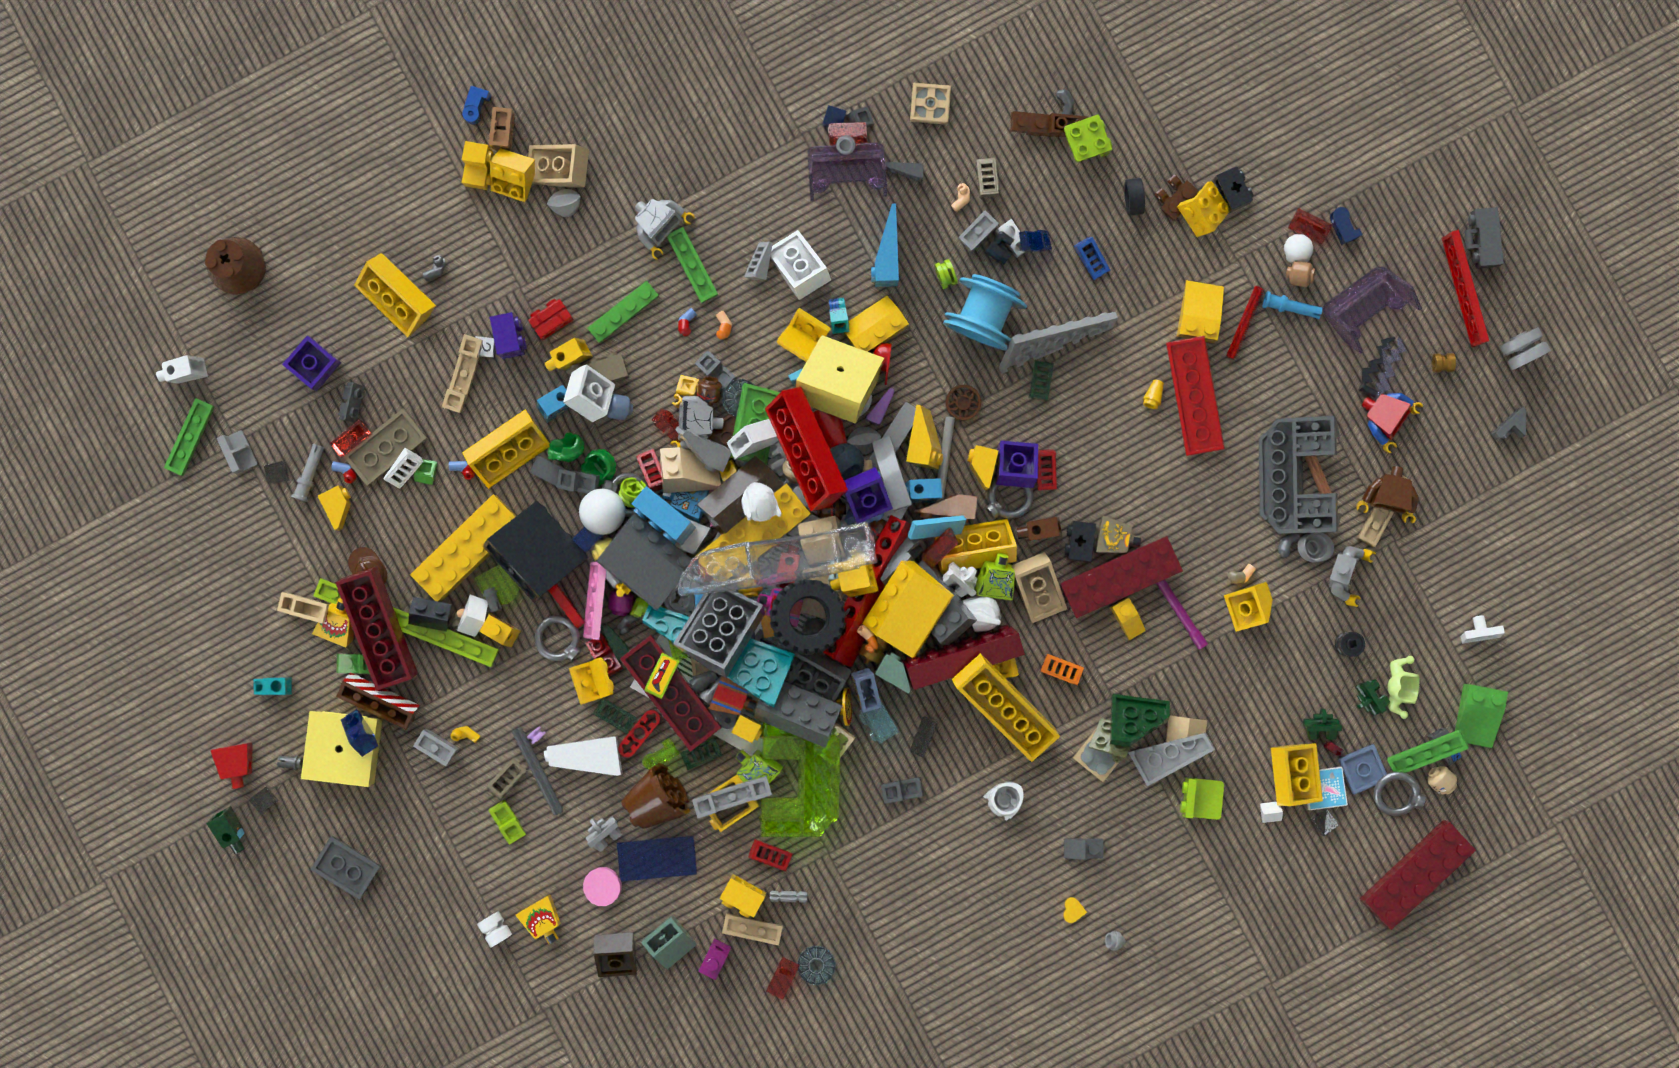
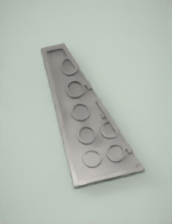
M1105 312L1095 317H1085L1082 320L1069 321L1059 326L1052 325L1047 329H1036L1023 335L1017 334L1011 338L1008 349L1000 363L999 370L1003 374L1008 372V367L1013 365L1020 367L1030 358L1037 360L1063 349V345L1072 341L1073 344H1076L1086 335L1093 337L1114 327L1118 317L1115 312Z

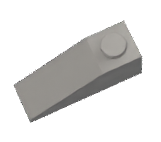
M676 428V432L699 461L705 464L704 468L712 472L716 470L724 471L731 456L729 448L682 428Z

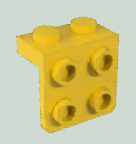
M1212 181L1207 182L1194 198L1180 202L1177 206L1196 237L1214 232L1229 213L1228 204Z
M798 308L790 324L778 338L777 344L807 362L821 335L827 337L831 328L801 308Z
M602 657L569 668L580 705L613 694L614 685L608 677V666Z

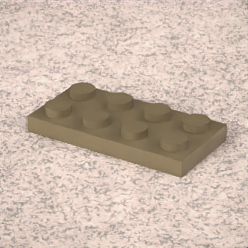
M403 408L343 457L366 486H370L390 470L404 448L413 451L428 438Z

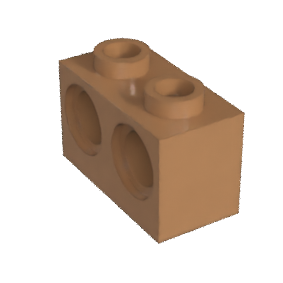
M493 107L489 138V146L492 150H499L500 148L508 151L512 150L515 113L510 108Z

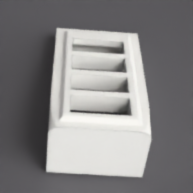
M404 448L383 479L400 489L422 464V458ZM409 459L412 461V463L410 464L406 462V460ZM404 464L405 466H407V467H409V468L406 470L405 468H403V467H401V466ZM397 470H400V471H402V472L404 473V475L402 476L401 474L397 473L396 471H397ZM395 475L396 477L400 478V480L398 482L391 477Z

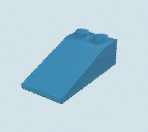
M896 203L892 204L876 256L875 267H871V282H875V287L898 286Z

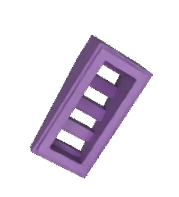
M890 388L866 416L865 420L877 426L881 425L893 397L894 389Z

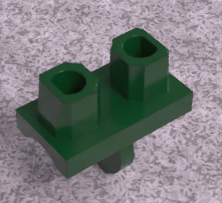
M1376 679L1359 683L1355 686L1359 693L1357 698L1360 702L1356 705L1358 709L1364 707L1366 712H1371L1373 716L1387 711L1386 707L1390 704V700L1386 695L1377 696L1375 691L1380 688V685Z
M1321 708L1319 714H1313V719H1303V725L1309 740H1317L1319 738V731H1325L1326 739L1336 740L1338 731H1342V725L1339 724V720L1333 719V714H1327L1325 708Z

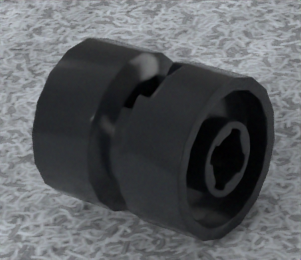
M1343 632L1335 639V649L1342 656L1356 657L1364 651L1365 640L1357 632Z

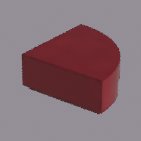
M1326 741L1324 749L1337 756H1341L1344 751L1332 742Z

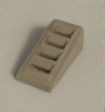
M976 159L979 198L999 196L996 159ZM981 164H992V167L981 168ZM992 171L993 173L990 175H982V172ZM993 178L992 182H983V179ZM994 185V189H983V186Z
M512 758L486 788L501 801L524 776L527 770ZM513 766L520 773L516 775L510 767ZM506 772L514 778L513 781L505 775ZM500 778H503L509 785L506 787L499 781ZM497 784L499 787L503 789V791L500 792L494 787V785Z

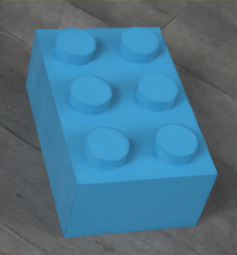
M647 486L632 502V505L635 507L633 511L643 520L649 519L648 523L659 533L663 530L665 532L663 535L674 545L678 542L682 546L696 529L687 518Z

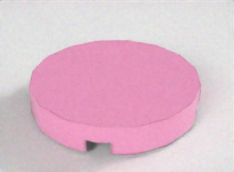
M598 867L590 871L583 882V891L586 898L597 906H607L617 900L622 890V883L616 875L617 873L607 867Z

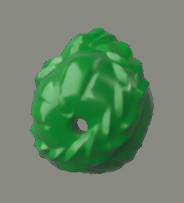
M567 432L564 438L551 440L548 448V459L572 462L582 455L585 449L584 441L579 435Z
M605 449L592 450L585 457L580 470L581 472L599 475L598 486H601L605 480L613 478L616 472V462L614 457Z

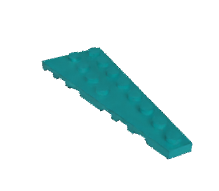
M648 605L642 622L674 643L689 617L662 607L655 610L652 606ZM750 638L727 678L768 705L775 707L795 654Z

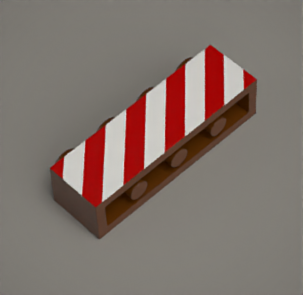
M351 672L342 681L336 696L405 730L414 721L420 705L385 688L376 691L374 683Z

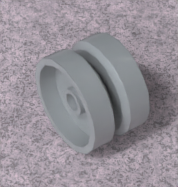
M1539 327L1528 332L1524 331L1511 338L1509 342L1499 346L1504 355L1517 352V355L1508 360L1512 370L1551 351L1547 342H1541L1534 346L1533 343L1543 336Z

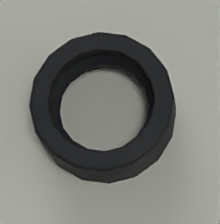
M1126 179L1124 183V196L1127 214L1129 216L1144 214L1145 193L1142 179Z

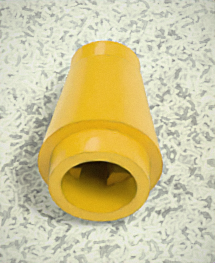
M1153 380L1143 397V405L1145 407L1158 409V406L1161 405L1164 385L1162 381Z

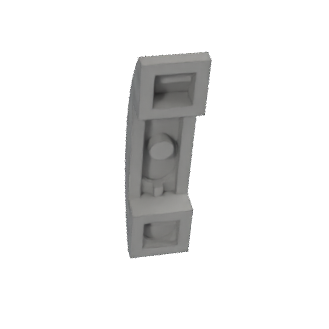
M907 402L904 403L882 437H891L895 452L913 427L916 408ZM873 452L869 460H872V467H876L877 471H880L875 452Z
M888 436L873 441L875 456L893 510L896 511L911 506L912 502L901 473L891 437Z
M767 776L700 796L692 799L697 818H701L736 805L770 796L772 792Z

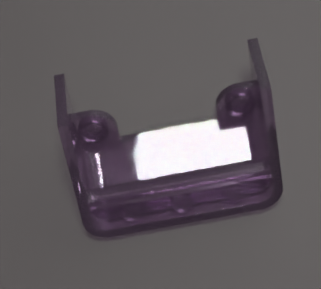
M856 144L854 151L848 155L841 154L837 150L836 145L815 146L808 149L810 201H814V192L823 193L829 188L831 183L866 181L867 186L872 189L883 188V197H887L886 164L882 144Z
M1376 267L1328 301L1323 306V313L1342 340L1361 354L1363 349L1358 340L1361 337V331L1358 328L1360 325L1386 306L1391 309H1401L1409 303L1417 310H1421L1422 307L1412 285L1387 268Z

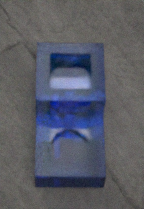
M1048 231L1019 232L1022 251L1052 250Z

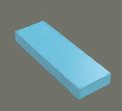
M964 515L916 520L912 522L908 536L912 540L961 534L966 518Z

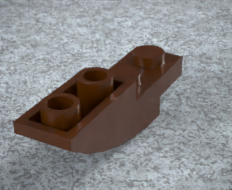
M1013 111L1011 112L1010 132L1026 133V135L1066 137L1064 132L1065 126L1084 120L1088 116L1057 113L1048 115Z

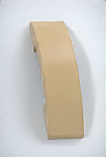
M464 334L450 387L446 391L442 404L443 408L461 413L473 382L483 340Z

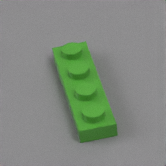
M684 227L670 233L667 238L701 304L718 296Z
M645 281L591 324L588 330L601 343L658 298L659 295L648 281Z
M195 398L164 466L165 469L184 476L215 406Z
M1459 729L1390 756L1387 761L1393 772L1407 773L1467 750L1469 746Z

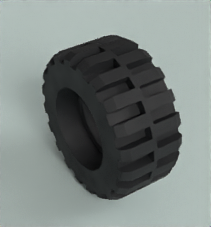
M804 579L785 586L773 600L772 609L770 610V625L773 628V634L784 647L800 654L823 652L827 648L832 647L837 639H840L841 632L845 629L846 612L843 607L845 606L844 602L839 598L840 595L837 591H834L830 585L824 584L822 581ZM801 599H814L825 610V624L814 635H802L791 625L790 611L793 605Z

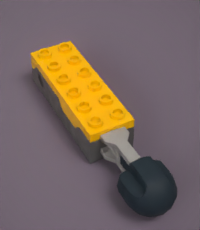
M848 443L839 444L830 450L843 480L862 473L864 457L856 446ZM786 483L774 493L781 511V517L775 515L770 520L760 522L752 519L747 520L746 516L727 533L722 534L696 555L699 560L698 573L705 582L711 583L713 580L722 585L726 584L794 530L798 524H801L813 515L808 509V504L799 485L793 489Z

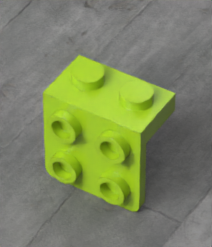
M1099 114L1065 126L1064 132L1076 162H1081L1098 155L1102 158L1112 151L1111 140L1107 137L1104 122L1100 119Z
M1185 777V782L1182 783L1184 799L1180 804L1182 816L1185 818L1220 819L1224 783L1217 780Z

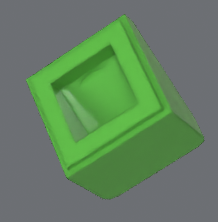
M422 459V464L414 472V481L433 485L437 462Z

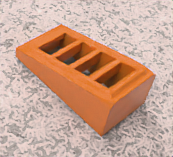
M1047 654L1040 672L1078 685L1084 667ZM1052 659L1054 660V664L1051 671H1049L1047 669ZM1058 663H1062L1059 673L1056 674L1055 671ZM1067 665L1069 666V669L1067 671L1066 676L1064 677L1062 676V674ZM1073 668H1075L1077 670L1072 680L1070 679V676Z

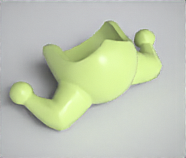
M1413 656L1397 659L1390 663L1391 678L1387 686L1390 694L1388 708L1390 711L1400 715L1402 719L1408 717V712L1402 711L1399 705L1401 703L1415 704L1419 693V675L1405 672L1402 668L1406 663L1412 664L1414 662Z

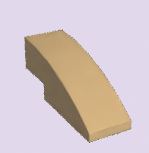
M282 592L277 611L324 624L329 605Z

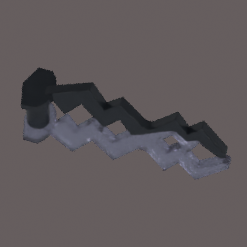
M1395 337L1382 339V346H1376L1380 358L1369 361V368H1362V384L1358 389L1359 391L1368 394L1376 400L1381 393L1391 389L1386 379L1396 375L1390 364L1391 362L1401 361L1402 359L1398 353L1406 351L1400 337L1397 338L1399 348L1390 350L1392 356H1387L1384 350L1392 348L1389 342L1393 341ZM1383 364L1386 372L1377 374L1380 383H1375L1378 389L1376 391L1366 384L1373 382L1369 374L1379 372L1377 365Z

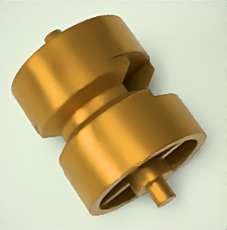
M875 635L879 645L878 649L874 653H869L865 649V646L868 644L867 641V643L862 644L858 653L865 657V664L868 665L869 662L874 661L880 665L885 656L883 652L888 650L891 644Z

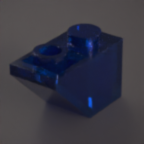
M357 709L341 719L349 744L362 757L378 747L374 733Z

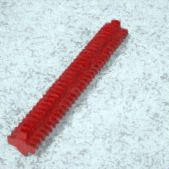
M1255 286L1250 295L1251 298L1248 300L1249 302L1241 317V322L1226 354L1232 360L1236 359L1235 356H1237L1236 354L1240 350L1239 347L1242 345L1240 343H1243L1241 341H1244L1242 339H1245V332H1247L1246 330L1250 326L1249 323L1251 322L1249 321H1252L1250 319H1253L1251 317H1254L1252 315H1254V310H1256L1255 308L1259 304L1258 299H1261L1259 297L1263 295L1261 293H1263L1262 290L1264 291V289L1259 286Z

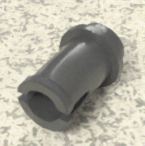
M494 587L484 590L483 597H486L490 612L502 609L496 593L498 590H495Z
M299 755L295 757L278 756L277 760L282 761L277 762L278 768H294L295 771L302 769L303 758Z

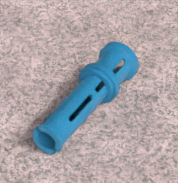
M1270 291L1266 292L1262 305L1263 308L1278 309V312L1286 310L1320 319L1323 310L1322 307L1289 300L1285 295L1281 297L1271 294Z

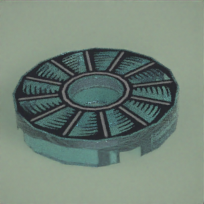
M734 380L723 390V406L732 416L737 417L739 402L736 396L741 394L743 384L754 385L748 380Z
M814 945L801 952L798 958L797 969L804 981L809 984L820 985L832 978L836 962L829 949ZM819 960L822 963L821 969H812V961Z

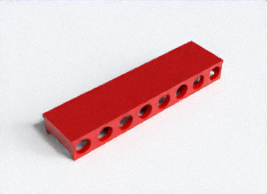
M890 515L869 555L879 591L863 594V599L855 598V596L847 597L844 603L845 606H843L844 611L846 612L850 608L855 615H846L844 629L846 632L845 634L841 632L840 639H837L833 645L837 647L836 651L830 653L828 648L823 651V653L849 667H852L862 644L866 640L857 630L863 625V621L885 588L881 577L897 549L908 537L911 527L909 522ZM892 523H900V529L898 531L891 530ZM885 539L886 543L891 545L889 548L885 546L882 547V542ZM876 556L877 560L882 562L881 565L873 564V559Z

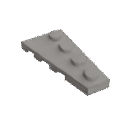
M1205 732L1128 753L1146 785L1149 786L1214 751L1215 747Z

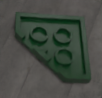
M1112 694L1110 744L1130 747L1168 722L1170 717V701Z

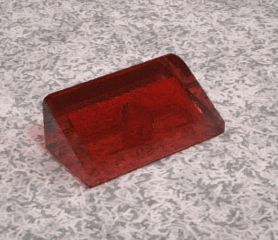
M866 122L830 123L828 125L830 145H836L837 140L843 135L851 136L855 144L868 143Z
M1297 208L1288 228L1323 244L1331 230L1332 224Z
M359 419L330 442V444L339 456L343 458L368 438L371 432L365 423Z
M951 528L945 530L923 551L922 560L930 568H933L958 544V540Z

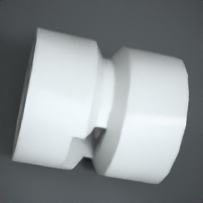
M499 911L477 924L480 931L486 934L485 939L490 948L512 935L508 926L503 925L504 919Z

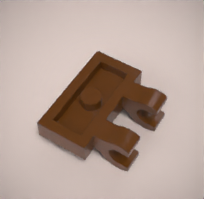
M1174 174L1167 182L1176 192L1169 197L1167 192L1160 188L1154 194L1163 203L1160 209L1172 221H1175L1181 214L1177 208L1180 202L1192 199L1199 193L1188 180L1183 184Z

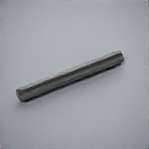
M521 727L516 728L512 731V734L553 815L562 813L563 808Z

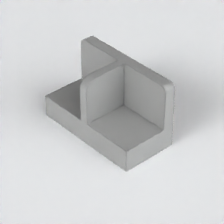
M985 210L958 239L969 249L968 252L972 254L998 227L999 223Z
M240 430L229 436L222 435L217 438L232 473L239 474L258 464L243 431Z
M424 729L413 747L444 766H448L454 754L460 749L429 729Z

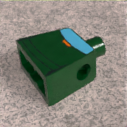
M231 806L213 815L206 823L223 849L230 846L234 854L245 849L240 840L245 833Z

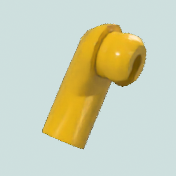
M468 726L455 728L450 737L453 741L468 738L476 743L480 735Z

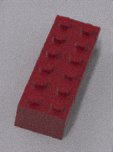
M1165 536L1060 584L1077 619L1183 572L1168 537Z
M378 566L336 581L335 584L376 691L414 678L418 672Z
M1003 625L993 632L984 631L979 634L980 636L974 638L969 636L962 638L961 642L955 644L954 642L950 645L944 644L943 648L927 649L924 651V654L916 655L915 658L907 656L902 662L908 682L916 690L953 678L980 653L992 665L1023 656L1025 653L1019 633L1012 626Z
M650 635L621 657L620 660L644 690L661 654L667 655V653L654 636ZM678 668L662 699L644 691L690 752L722 728L718 720L699 698V695L695 693Z
M1442 820L1359 899L1385 927L1392 930L1476 850L1449 821Z

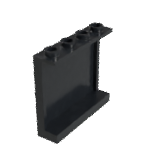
M535 501L491 535L483 545L484 549L534 603L540 600L543 594L579 565L582 566L588 558L585 550L574 542L573 537L564 531L560 523L538 501Z

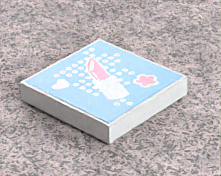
M1342 767L1319 769L1323 801L1308 803V810L1348 805Z

